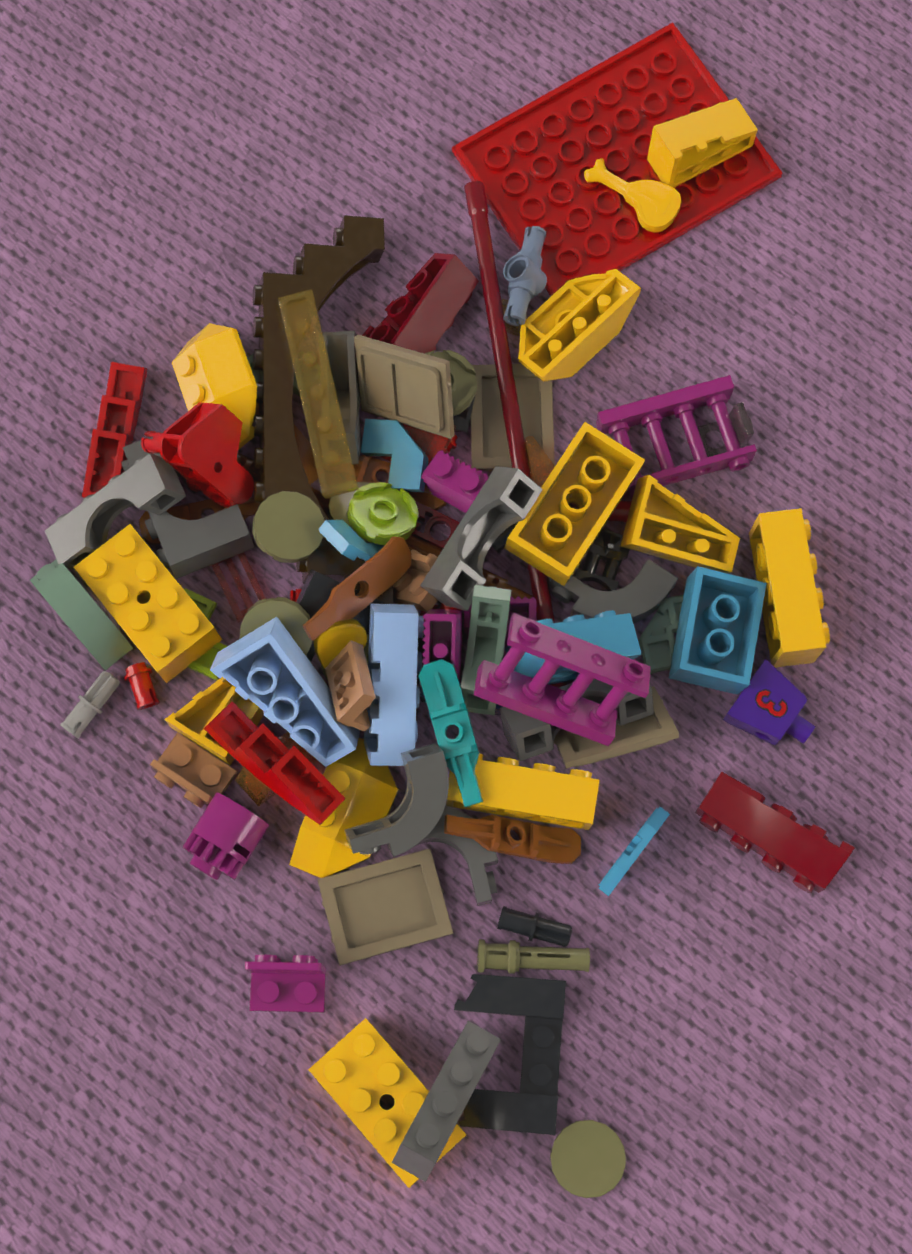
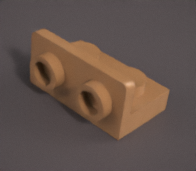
M412 549L411 566L393 584V601L397 604L414 605L416 609L427 612L433 608L438 600L420 585L438 557L431 553L425 556Z
M350 641L329 663L325 670L337 722L348 727L367 731L371 726L367 708L376 697L363 645Z
M178 732L158 761L153 759L150 764L157 771L154 776L156 780L170 789L177 784L187 791L183 797L199 808H202L204 804L208 805L216 792L223 795L238 773Z

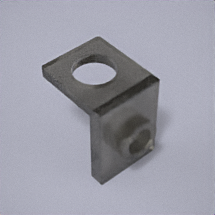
M743 402L735 404L729 416L742 448L751 439L754 431L751 419L747 415ZM717 422L697 427L708 457L727 452L725 444L721 448L716 449L706 443L705 436L708 432L717 431L720 433Z

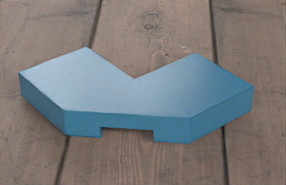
M365 419L361 453L367 456L392 457L388 483L392 484L391 488L399 491L402 488L407 492H424L425 482H423L424 479L421 476L428 466L429 458L415 443L403 424L397 420Z
M325 520L318 529L342 555L351 560H355L358 557L367 561L385 546L366 543L344 520Z
M661 807L654 810L600 882L598 889L608 896L611 894L670 814Z

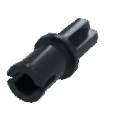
M506 906L502 908L497 928L529 937L528 941L531 942L535 938L563 947L568 946L572 934V927L570 925L541 918L538 912L535 915L507 908Z

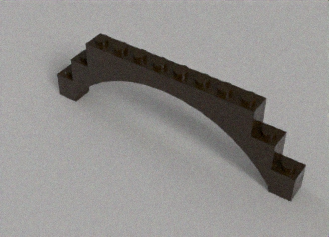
M344 215L339 228H334L333 246L304 243L300 256L294 257L293 274L263 272L259 285L254 284L253 305L259 306V317H254L253 337L259 338V349H254L253 369L259 370V382H256V403H259V415L255 414L253 427H255L254 436H259V448L254 450V469H260V481H255L254 484L255 503L261 504L270 495L282 491L298 492L309 497L320 508L324 520H329L311 489L298 451L292 412L294 372L304 336L315 316L330 296L369 263H379L385 250L384 218ZM323 536L318 549L309 558L296 562L297 572H302L303 584H305L311 569L342 582L361 567L365 561L358 557L355 560L347 558ZM358 582L355 589L360 591L361 585ZM393 585L376 599L387 604H393Z

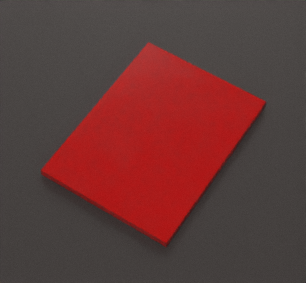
M673 22L452 147L453 154L470 179L484 183L487 204L519 251L522 248L525 228L539 226L547 232L541 251V258L543 259L541 270L547 276L545 289L550 296L571 279L592 274H605L606 271L613 269L618 271L625 269L778 180L783 174L758 138L755 137L752 147L674 187L681 197L679 212L671 225L661 232L654 233L647 231L638 222L635 208L625 201L622 194L602 183L586 182L584 172L587 169L593 168L596 160L600 158L604 159L605 166L609 172L628 183L639 180L661 182L647 160L653 126L714 106L720 102L729 101L726 94Z

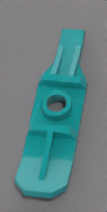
M444 659L424 664L418 677L427 702L438 746L444 753L447 767L456 776L464 806L468 807L481 803L483 799L475 774L479 750L454 664ZM456 725L459 728V735L455 739H449L446 734L448 727Z

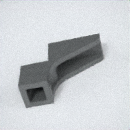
M355 331L320 333L322 385L320 441L324 465L359 463L362 447L359 420L361 397L354 343Z

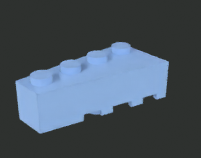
M370 605L367 665L376 698L367 708L371 726L367 731H364V746L371 766H404L401 753L415 749V743L417 742L418 724L416 721V708H419L420 703L417 673H420L422 668L421 651H418V638H423L424 626L422 624L424 623L423 616H418L414 605Z
M278 617L273 618L217 652L210 671L219 678H225L235 687V692L245 700L249 698L261 708L266 718L272 723L277 722L290 733V737L325 767L356 750L360 730L337 722L330 688Z

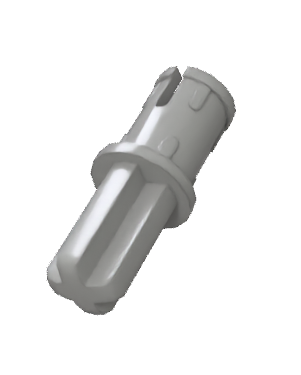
M103 671L85 695L78 696L80 701L60 726L79 739L97 713L102 714L103 711L100 709L119 686L120 681L111 673Z

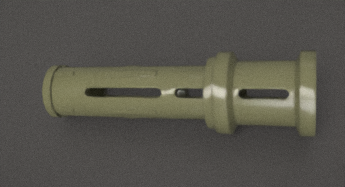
M479 939L477 972L483 973L485 969L508 970L509 974H515V972H519V968L589 972L590 949L520 946V943L516 942V940H510L508 944L486 943L485 939Z

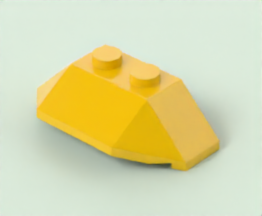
M617 269L608 270L605 274H592L567 281L526 319L524 325H521L519 362L543 382L572 377L620 333L641 292V288Z
M209 323L186 343L172 361V365L188 411L199 402L223 404L243 422L239 450L254 437L255 427L252 426L256 412L257 384L237 329Z
M361 738L358 739L356 750L326 767L323 776L346 799L321 825L305 815L290 860V866L316 877L324 878L371 857V854L363 855L360 852L353 854L346 838L345 829L388 816L398 789L388 766L370 765L364 746V739Z

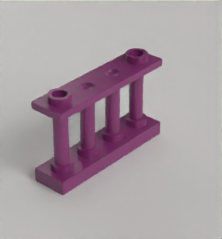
M730 375L600 411L597 415L596 425L598 430L604 434L609 433L616 442L632 452L633 449L627 434L629 427L642 424L643 427L647 428L661 471L648 475L658 480V483L662 486L729 468L732 472L742 470L750 465V461L753 460L757 451L755 444L741 448L725 405L728 399L731 398L735 388ZM706 405L709 409L713 410L727 450L725 453L708 457L693 416L696 408ZM674 414L676 418H680L694 459L693 462L676 467L674 466L660 425L662 418ZM640 471L623 497L630 496L631 499L633 498L637 480L643 477Z
M513 613L510 619L507 645L511 646V648L499 665L487 660L482 661L477 670L474 696L609 746L615 738L617 710L615 709L628 692L643 698L647 697L649 694L651 666ZM526 652L545 659V662L534 678L513 671ZM560 666L580 673L567 691L548 684ZM594 679L614 686L601 704L582 697Z

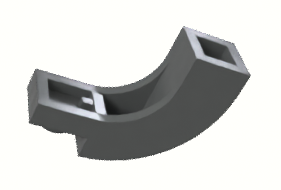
M648 559L630 584L615 591L596 590L573 576L570 577L565 586L550 578L549 587L553 589L551 591L552 595L561 602L569 604L572 601L575 603L570 617L584 615L585 619L594 618L599 613L614 610L616 615L631 613L634 624L650 616L660 607L675 587L678 578Z
M437 743L401 753L407 776L405 797L399 807L390 815L345 829L346 838L353 854L358 852L363 855L371 854L380 850L381 845L387 844L394 857L419 844L433 830L444 811L449 789V777L444 753Z
M445 805L439 821L419 844L440 842L455 848L467 862L477 906L492 903L491 894L497 893V887L493 871L486 872L485 867L498 864L496 852L486 850L474 839L445 834V815L471 818L458 809Z

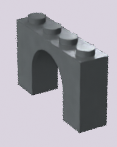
M141 440L123 447L127 460L121 462L124 471L132 467L138 458L149 454L142 449ZM175 470L177 477H180L181 474ZM238 504L196 520L179 519L167 511L160 515L148 512L150 519L145 520L152 540L159 538L162 545L161 549L156 550L160 561L167 569L171 568L176 579L255 548Z

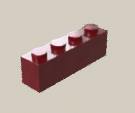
M434 253L406 285L409 292L405 296H401L395 301L393 300L385 308L388 314L376 328L370 325L362 336L424 354L435 351L436 344L444 332L453 325L454 318L459 310L470 300L472 291L479 283V280L455 254Z
M721 772L695 811L696 814L701 816L699 822L713 832L717 833L721 829L732 837L730 842L738 849L749 853L752 849L763 857L761 862L774 872L786 871L795 877L792 882L803 891L811 894L813 890L818 893L825 890L852 854L855 847L844 841L838 847L828 841L827 831L815 824L812 826L798 824L796 822L797 818L792 811L774 803L770 807L763 804L766 798L762 794Z

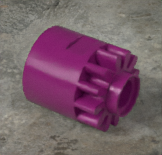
M216 792L182 848L194 855L189 864L215 880H218L222 873L235 880L270 825L240 804Z

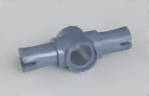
M539 226L525 228L520 252L511 257L503 269L504 278L509 281V301L503 320L510 325L518 326L519 324H525L530 300L541 293L547 283V276L541 270L543 262L541 251L547 232Z

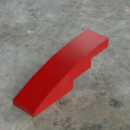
M111 362L106 395H102L97 429L93 428L82 497L95 494L106 486L111 478L125 472L121 463L127 460L123 447L132 444L142 403L147 368Z
M233 701L203 728L257 779L319 825L346 799L295 746L288 749L264 723L257 727Z

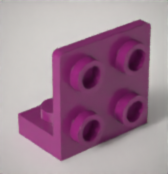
M255 955V962H245V970L251 973L249 1011L325 1013L326 967L322 963H318V959L315 956L294 955L292 962H281V958H277V955Z

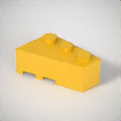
M737 98L720 102L714 106L653 126L647 160L661 182L674 188L752 147L758 129Z
M651 475L638 478L620 546L694 568L699 566L723 573H732L740 537L707 514L696 510L678 494H673L659 484L658 480Z
M221 677L206 690L200 691L192 697L193 700L176 713L173 712L164 720L172 729L231 765L235 758L203 728L231 701L256 726L264 716V711L249 698L245 700L234 691L235 687L225 678Z

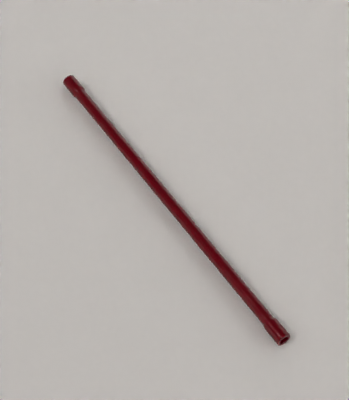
M472 181L464 186L468 214L472 222L512 468H518L531 479L506 324L503 320L504 312L488 221L485 187L481 181ZM528 564L532 595L536 599L537 621L552 619L553 623H555L548 577ZM567 682L550 685L559 688L567 685Z

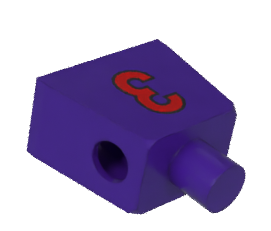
M766 659L750 680V685L742 691L723 719L726 723L773 745H776L781 740L785 732L804 744L816 727L798 715L808 700L806 696Z

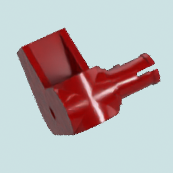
M199 402L163 433L147 431L144 435L152 437V439L142 437V449L146 453L160 454L168 464L187 479V485L190 490L201 491L214 502L226 508L236 504H243L252 496L254 490L253 477L237 462L243 422L223 404Z

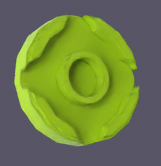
M385 482L369 483L358 488L351 498L347 516L350 526L363 539L379 545H386L391 537L408 539L415 531L419 511L416 501L407 491L402 488L400 491L391 488L392 484Z

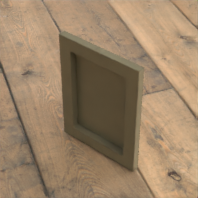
M362 335L354 337L361 411L389 420H397L402 424L451 439L455 436L450 361Z
M495 364L472 365L477 379V392L471 413L472 468L476 467L477 471H493L495 466L512 468ZM512 364L530 471L553 470L555 467L552 380L543 382L522 364Z
M652 686L654 714L622 726L616 723L615 738L609 746L560 729L554 739V744L558 748L566 769L667 743L669 740L679 738V732L674 721L670 717L655 687Z
M431 849L317 879L323 900L322 906L325 908L332 935L331 941L335 946L340 966L454 934L443 897L444 890L440 886Z

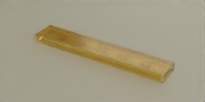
M311 289L279 297V305L322 495L324 498L357 491L359 488L314 293Z

